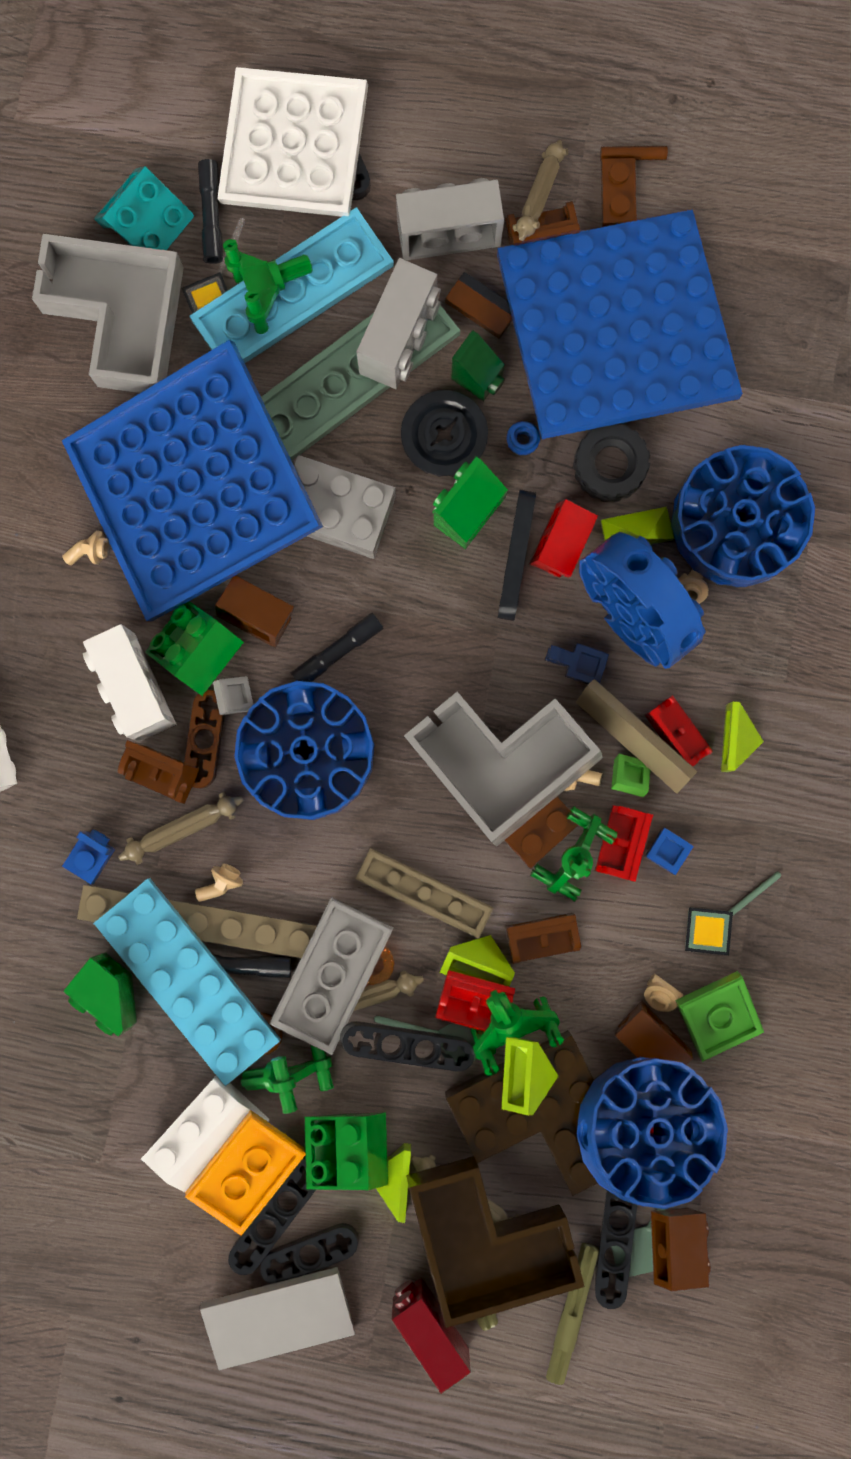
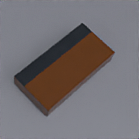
M463 272L445 298V303L498 339L501 338L513 321L508 301L465 272Z

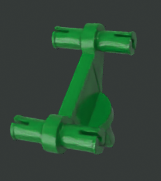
M226 240L223 244L226 252L224 259L226 268L232 272L234 281L237 284L244 281L248 291L244 296L247 302V318L254 324L256 333L264 334L269 329L266 319L277 295L285 289L284 283L312 273L311 261L307 255H302L277 265L275 260L263 261L240 252L236 240Z
M573 806L570 809L571 813L568 812L566 818L583 827V833L575 845L563 852L561 857L562 866L559 871L554 874L537 863L534 866L535 870H532L530 876L546 884L548 891L554 894L558 891L575 902L578 899L577 896H580L582 889L567 881L571 877L579 880L580 877L585 876L588 878L590 875L593 858L589 849L594 836H598L611 845L614 842L613 838L616 839L618 832L601 823L602 818L593 814L590 817Z
M493 990L490 992L491 997L486 999V1004L491 1011L489 1027L485 1032L480 1030L477 1032L476 1029H470L475 1042L473 1046L475 1057L481 1060L486 1075H493L491 1068L495 1074L499 1071L494 1054L496 1053V1048L506 1044V1037L521 1038L540 1029L546 1033L551 1047H557L554 1037H556L559 1045L564 1041L558 1028L560 1024L556 1012L551 1011L548 1000L544 996L539 997L542 1006L536 998L533 1002L536 1010L519 1009L514 1003H510L505 992L498 993L497 990Z
M310 1044L313 1060L288 1067L286 1056L273 1058L271 1062L266 1064L265 1068L245 1070L240 1080L241 1085L245 1086L248 1091L267 1089L271 1093H279L282 1113H292L298 1110L293 1089L296 1087L295 1083L316 1072L320 1091L334 1088L329 1069L333 1066L331 1056H326L325 1051Z

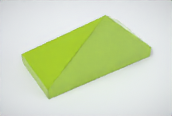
M667 507L601 520L604 540L618 532L635 538L642 536L650 545L674 539Z
M733 701L726 704L721 772L735 771L764 742L740 702Z
M491 935L451 946L439 972L447 975L448 970L505 986H510L515 974Z
M506 1037L502 1109L528 1116L534 1115L558 1078V1074L538 1042Z
M404 1143L387 1158L388 1185L376 1188L396 1220L401 1223H405L408 1194L406 1175H409L411 1144Z

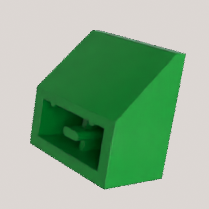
M477 456L471 464L465 462L454 476L456 481L451 490L443 489L433 503L435 507L432 512L434 514V526L465 550L504 501L508 491L487 465Z
M188 601L175 609L166 626L153 637L145 653L191 689L203 696L244 642L216 619Z
M106 952L91 957L63 991L70 997L68 1002L72 1007L81 1013L86 1011L97 1019L95 1022L96 1026L110 1036L114 1033L119 1037L131 1029L137 1022L132 973Z
M386 1113L306 1116V1189L372 1190L388 1185Z

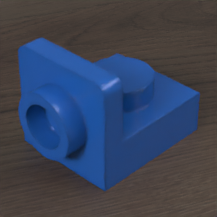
M92 829L90 833L87 831H80L76 838L79 840L62 865V867L89 884L95 883L115 851V848L108 845L110 839L107 836Z

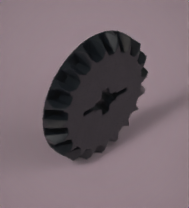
M450 390L433 391L421 396L409 407L401 425V441L406 456L409 457L414 466L420 468L426 474L430 473L438 477H453L465 462L471 464L476 456L480 459L485 451L488 439L487 421L479 406L466 395ZM456 422L450 432L452 440L443 439L436 444L438 438L437 429L445 430Z

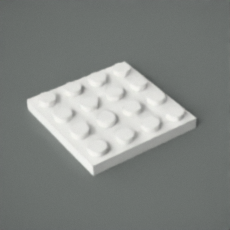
M236 67L217 197L220 204L341 217L349 216L368 92L367 80Z

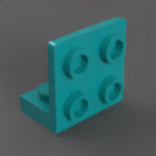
M146 166L134 169L96 215L94 220L103 228L115 230L130 246L167 250L193 219L194 214Z

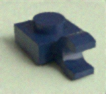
M578 643L575 644L573 652L551 645L548 648L545 661L568 667L565 674L567 678L589 684L594 679L600 683L609 654Z

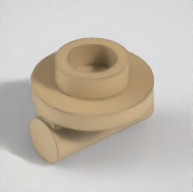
M653 974L649 979L648 986L644 992L647 1003L655 1010L663 1012L673 1011L677 1007L675 1000L683 997V993L656 974Z

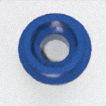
M517 422L508 430L507 445L511 451L518 455L531 454L540 443L539 430L530 422ZM525 434L528 436L529 442L521 444L518 442L517 437Z

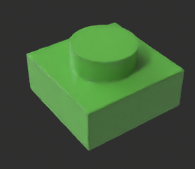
M618 754L614 759L611 789L644 797L649 792L650 769L638 758Z

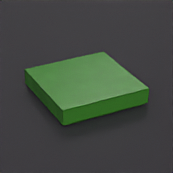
M738 971L675 1000L696 1052L702 1062L764 1033L744 979Z

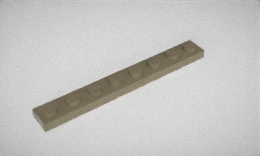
M83 885L77 919L95 922L131 892ZM168 899L198 938L205 942L302 958L317 925Z

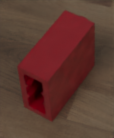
M421 1277L414 1283L412 1280H408L394 1292L391 1320L442 1394L471 1373L469 1347L455 1326L445 1327L440 1304Z

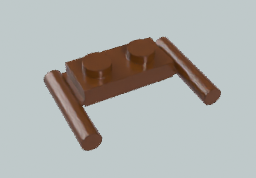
M612 146L600 148L602 227L637 221L635 160H667V146Z

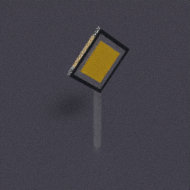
M244 218L239 219L231 238L236 240V242L244 227ZM226 253L217 274L182 287L192 314L228 291L223 280L226 270L224 260Z

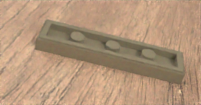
M594 679L586 686L576 703L678 794L697 771L599 682Z
M372 848L369 849L356 876V880L478 939L494 908Z

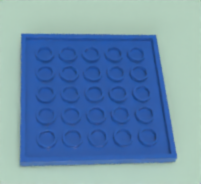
M693 209L516 246L510 245L497 248V258L542 439L738 400L743 393Z
M231 340L224 342L62 440L146 621L158 619L323 527L235 342Z

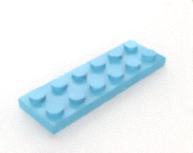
M357 207L350 211L349 216L340 217L275 260L278 265L296 257L307 255L311 261L313 271L310 274L284 283L285 289L277 295L266 319L269 326L266 333H256L254 324L247 318V302L244 296L248 291L244 281L190 315L191 321L210 349L213 350L224 342L231 340L235 342L244 363H246L394 266L393 259Z
M151 878L145 880L94 922V925L225 1086L280 1042V1037Z

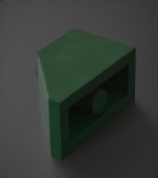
M472 330L452 357L451 379L484 402L489 393L494 396L503 385L505 378L502 376L505 364L481 336Z

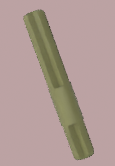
M581 1244L577 1259L585 1287L568 1292L554 1340V1348L546 1379L557 1385H563L565 1382L572 1352H574L580 1330L582 1314L599 1254V1248L593 1244Z

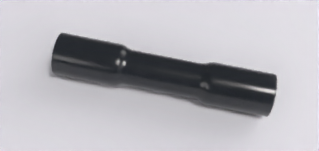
M204 159L198 162L199 192L202 200L203 261L209 264H217L223 261L222 232L219 224L217 199L219 190L218 163L212 159Z
M370 613L351 627L345 635L319 654L313 655L290 673L296 681L312 682L325 673L331 665L354 648L367 642L384 628L376 616Z
M213 955L228 974L291 978V957L260 956L258 958Z

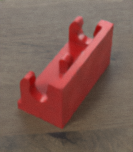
M567 499L557 503L529 564L559 578L562 575L567 578L571 577L598 515Z
M673 695L644 715L660 738L692 767L699 760L713 752Z
M612 805L607 826L617 831L618 835L616 839L613 838L614 842L611 845L604 840L602 841L595 871L636 882L653 815Z
M448 970L435 1018L485 1032L491 1023V1011L486 1004V999L491 997L490 992L493 990H497L498 993L505 992L510 1003H512L516 988Z

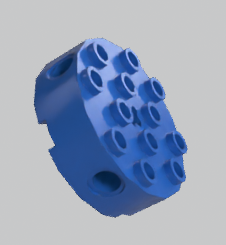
M739 445L714 453L709 458H706L694 467L674 499L671 527L678 551L694 571L719 585L744 588L769 581L800 557L813 533L815 505L811 493L808 492L806 483L800 477L801 473L791 461L768 448ZM739 512L744 513L743 519L746 522L740 521V516L737 515Z
M618 532L610 536L579 561V573L592 602L602 604L608 613L604 619L611 629L633 652L647 663L655 667L661 663L665 669L670 668L702 642L703 636L706 633L701 621V617L704 615L702 607L689 596L687 590L676 577L678 572L674 564L666 557L660 559L653 552L650 543L644 537L639 536L635 538Z
M295 681L270 689L250 707L237 729L234 758L242 784L260 805L283 817L316 820L340 812L361 794L372 773L375 745L366 717L348 696L324 683ZM305 742H307L309 747L314 748V753L309 754L308 760H304V757L297 755V750H301Z
M638 1057L613 1064L593 1081L580 1104L576 1134L583 1162L600 1186L624 1201L640 1206L667 1209L691 1202L703 1191L702 1188L709 1183L713 1173L718 1172L725 1159L728 1127L721 1100L712 1087H708L703 1078L697 1075L694 1070L681 1062ZM654 1127V1133H650V1129Z

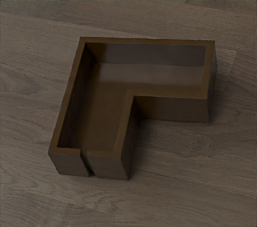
M568 1030L561 1033L564 1039L561 1045H559L556 1037H554L557 1047H551L548 1040L539 1044L558 1074V1078L534 1115L528 1116L502 1109L505 1062L498 1065L499 1071L496 1074L491 1068L493 1075H486L483 1072L445 1091L446 1100L477 1163L541 1132L572 1196L598 1184L583 1162L576 1134L580 1104L594 1079L573 1036Z
M474 1156L406 1175L446 1328L585 1287L577 1255L573 1250L575 1247L568 1220L559 1204L493 1223L480 1169Z

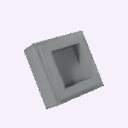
M247 676L219 679L213 682L220 715L249 711L253 705Z

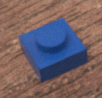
M662 828L645 857L671 874L676 875L694 846L668 829Z

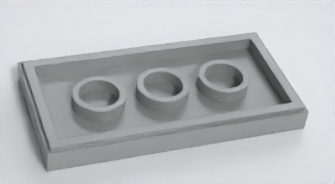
M331 897L272 1017L270 1025L332 1055L340 1040V1033L348 1023L394 927Z
M338 1267L201 1302L200 1306L219 1370L355 1335V1326Z

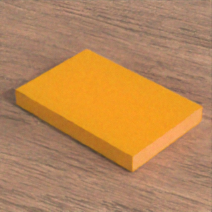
M250 1110L187 1189L185 1198L242 1236L306 1155L305 1148Z

